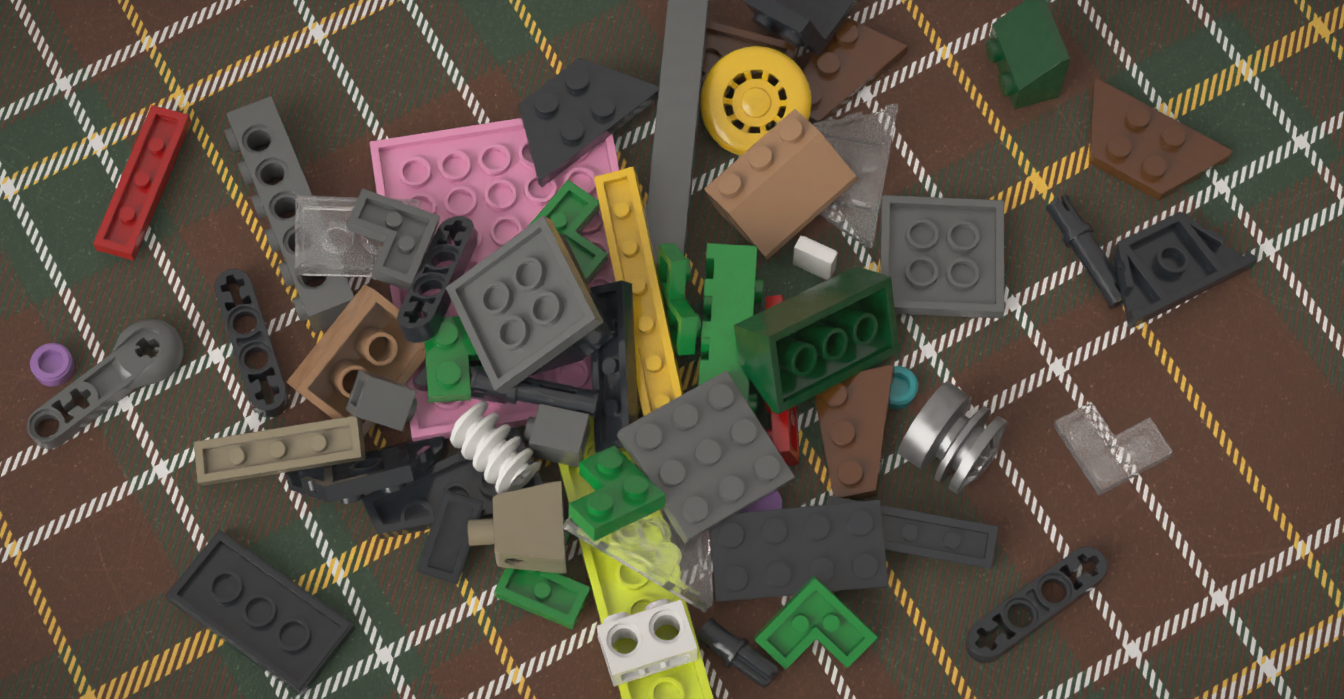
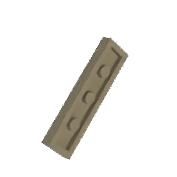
M355 416L194 442L197 483L203 486L366 460L362 419Z

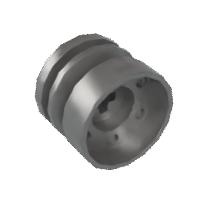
M946 381L931 396L911 424L899 446L898 454L920 469H924L936 457L939 458L941 462L934 479L942 483L955 469L956 472L950 482L949 489L960 495L989 466L1000 448L1002 437L1009 422L997 416L984 429L991 410L983 406L971 418H968L965 415L969 409L972 397Z

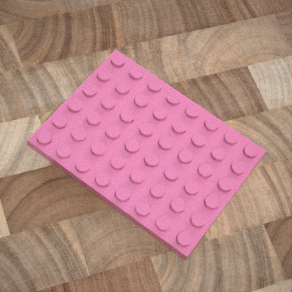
M521 118L370 141L377 194L439 215V225L446 219L454 216H463L472 220L478 242L464 274L527 228L567 180L598 200L594 177L619 170L613 134H611L549 183L541 187L537 181L534 163ZM599 210L580 233L581 236L608 254L607 263L588 284L589 287L615 282L601 210ZM444 261L437 264L435 267H446L451 265L454 261ZM390 285L393 305L400 310L408 291ZM432 289L426 291L422 296L426 297L435 295L439 293L441 289ZM452 301L445 317L459 316ZM591 354L582 361L529 377L592 390ZM426 358L406 382V385L416 391L414 398L417 399L416 411L410 421L413 442L437 436H443L445 439L451 438V433L457 420L472 406L483 401L471 399L466 401L428 403V392L418 390L413 382L426 366ZM637 388V403L638 407H641V402ZM486 401L488 408L483 417L485 418L493 412L497 413L499 420L494 426L495 429L504 424H508L511 428L526 426L529 416L536 417L539 405L520 401L517 404Z

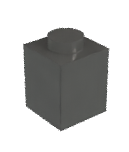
M359 369L346 410L355 417L403 431L405 422H410L416 411L417 399L414 398L416 391L406 384Z
M539 404L536 417L529 416L524 433V441L529 442V447L533 450L531 457L579 468V461L583 460L591 431L589 414Z

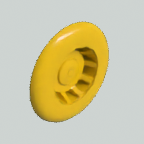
M744 47L725 55L707 74L700 95L701 116L708 133L721 147L735 155L742 156L770 131H767L766 128L768 124L772 121L778 124L794 109L809 120L812 99L811 91L801 68L784 53L768 47ZM752 72L763 73L762 78L753 79ZM745 75V82L741 85L735 83V80ZM770 76L779 81L776 86L768 82ZM730 87L735 90L732 99L726 98ZM783 89L786 92V100H780L778 94ZM726 106H732L733 115L727 116ZM781 107L786 108L783 118L777 116ZM740 120L744 127L739 130L733 125L735 121ZM751 127L760 128V133H749Z

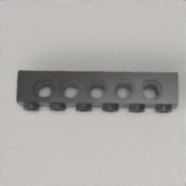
M270 96L227 112L226 115L231 128L224 130L232 152L240 150L244 161L237 163L245 185L254 183L258 194L251 196L259 219L267 217L271 228L264 230L272 252L275 253L281 250L285 262L278 264L286 287L292 285L296 287L299 296L293 298L292 301L301 322L309 319L315 333L330 327L354 298V295L274 101ZM260 145H269L263 151H254ZM273 178H283L278 184H267ZM287 211L297 212L291 218H280ZM300 245H311V247L305 252H294V250ZM314 279H325V282L318 287L307 286Z

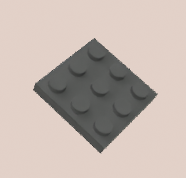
M882 195L880 273L891 276L895 314L1003 318L1004 200Z
M544 215L446 287L494 390L502 394L509 391L603 323L553 221Z
M727 371L722 372L620 429L617 433L618 439L635 466L666 494L663 510L685 544L784 487L795 478Z

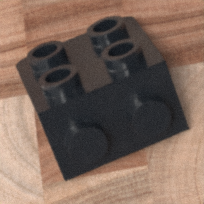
M746 0L744 3L754 14L752 21L768 33L774 31L780 34L793 47L799 49L802 46L819 56L860 0Z

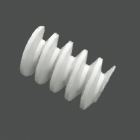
M481 401L472 406L457 420L451 433V444L456 448H462L461 453L463 457L467 460H473V467L476 471L484 472V478L488 483H496L495 489L498 494L519 490L536 474L541 462L528 464L533 455V450L527 448L518 453L516 450L522 443V439L519 436H515L506 441L505 438L509 434L511 427L508 424H504L495 429L494 426L499 420V415L493 412L484 418L483 414L488 408V403Z

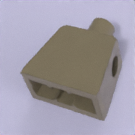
M561 481L493 496V519L468 520L469 546L494 544L497 566L502 568L567 573Z

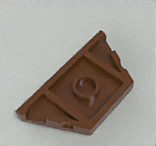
M1096 78L1091 91L1093 99L1090 117V164L1160 201L1174 193L1177 187L1192 183L1199 179L1203 172L1217 164L1221 166L1229 160L1233 150Z

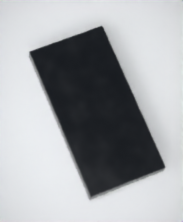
M220 529L165 595L167 601L301 697H303L356 629L353 623Z

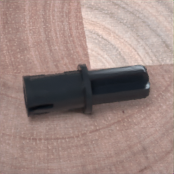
M710 618L696 636L697 642L702 643L726 661L725 666L727 668L735 667L760 687L765 688L770 685L777 675V666L748 646V639H739L717 623L714 618Z

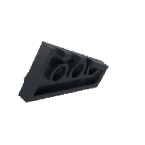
M516 427L510 430L505 438L506 441L515 436L520 437ZM523 441L516 450L518 453L526 449ZM459 452L429 466L415 481L406 483L407 486L402 490L392 493H382L381 490H377L364 496L361 500L379 539H385L430 529L443 489L484 501L479 519L493 516V496L498 494L495 489L496 483H488L484 478V472L476 471L473 467V460L465 459L462 453ZM530 458V460L528 461V464H529V465L533 464V461H532L531 458ZM538 471L521 489L544 484Z

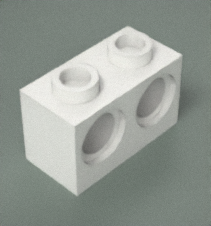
M669 599L657 600L648 604L645 607L646 611L630 616L628 612L616 613L603 620L604 624L597 626L598 639L613 686L697 660V646L681 600L670 602ZM662 625H672L679 631V634L672 640H662L656 636L655 631ZM621 638H630L637 644L636 648L627 654L617 652L613 645Z

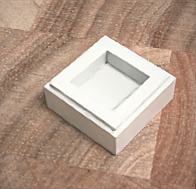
M800 236L794 247L793 265L828 280L835 271L838 252L805 236Z

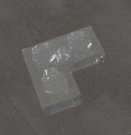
M1092 402L1056 420L1054 428L1098 496L1165 461L1173 453L1150 417L1114 436Z

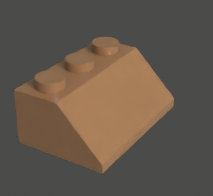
M794 109L706 186L704 190L717 212L752 246H757V251L768 260L858 179L823 134Z
M364 284L286 383L332 419L354 416L346 410V406L359 369L406 384L425 360V342L413 343L404 339L397 320L399 309L376 290ZM362 419L363 437L374 422Z

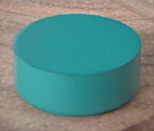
M894 366L895 374L891 387L890 408L903 409L911 405L915 400L918 391V381L909 369L902 366Z

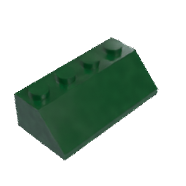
M858 266L734 325L739 364L772 412L780 414L899 352L891 276Z

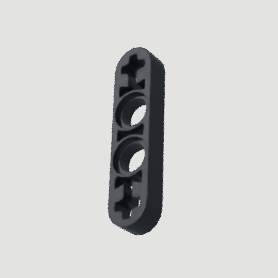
M454 216L446 219L439 225L397 316L403 338L408 342L421 343L431 339L436 335L452 301L446 287L464 274L478 242L473 222L467 217ZM444 261H454L451 265L446 267H435L437 264ZM432 289H441V291L435 295L426 297L422 296L426 291Z
M228 269L216 278L214 288L247 394L257 414L266 418L277 417L287 409L289 395L249 276L242 270ZM237 283L239 286L242 305H235L229 292L230 284ZM250 316L257 320L255 329L250 333L242 334L235 331V324L240 318ZM263 352L269 357L267 364L263 368L253 370L246 366L247 358L251 354ZM268 380L269 386L275 395L274 403L266 404L263 399L264 392L259 381Z
M1081 547L981 618L970 628L965 641L969 656L980 663H991L999 659L1100 584L1106 574L1107 561L1104 555L1092 547ZM1079 560L1084 564L1093 562L1095 564L1092 572L1093 577L1086 572L1076 579L1073 586L1069 577L1078 570L1080 566ZM1048 582L1057 583L1065 591V598L1058 603H1051L1043 597L1041 587ZM1013 607H1023L1029 611L1032 621L1026 627H1016L1010 623L1008 611ZM1000 624L1004 632L994 640L992 645L994 650L991 651L987 646L981 649L976 646L979 640L978 634L981 633L984 637H988L997 630Z

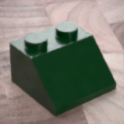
M1025 0L992 23L989 40L985 41L987 57L990 63H996L1000 73L998 75L1000 90L1004 97L1009 96L1014 110L1059 98L1070 61L1047 1Z

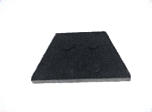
M579 58L518 104L538 184L541 187L545 186L658 99L659 88L651 83Z
M1178 212L1117 242L1113 249V256L1127 324L1132 329L1251 269L1256 263L1257 258L1248 251L1242 256L1222 244L1225 239L1223 236L1213 230L1201 227L1196 220L1182 212Z
M443 436L414 442L410 440L365 452L366 460L285 472L289 490L329 503L339 500L341 504H349L363 499L365 493L381 490L382 493H392L402 490L407 486L406 483L415 481L447 450V445Z

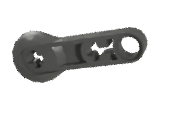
M156 318L140 319L128 325L119 334L109 356L30 415L27 422V431L35 444L44 449L57 448L136 388L158 383L170 377L180 366L184 356V341L178 330L166 321ZM148 345L152 349L155 348L157 354L155 357L150 358L148 355L143 354L142 349ZM82 396L88 400L90 405L82 409V407L77 406L75 399ZM61 408H64L72 420L67 423L62 413L59 412ZM46 419L57 420L59 428L54 435L44 438L37 434L38 426L42 421Z

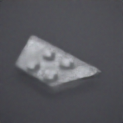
M898 104L885 105V110L863 115L861 111L846 115L840 120L829 119L813 123V126L823 134L858 179L819 215L868 248H873Z
M663 508L597 541H593L570 517L564 522L563 529L701 611L705 612L711 607L713 603L709 530L685 544Z

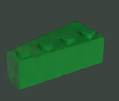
M707 243L703 304L704 317L702 320L698 386L727 371L756 416L757 393H749L750 378L739 364L734 325L753 316L754 303H762L763 279L755 278L757 246Z

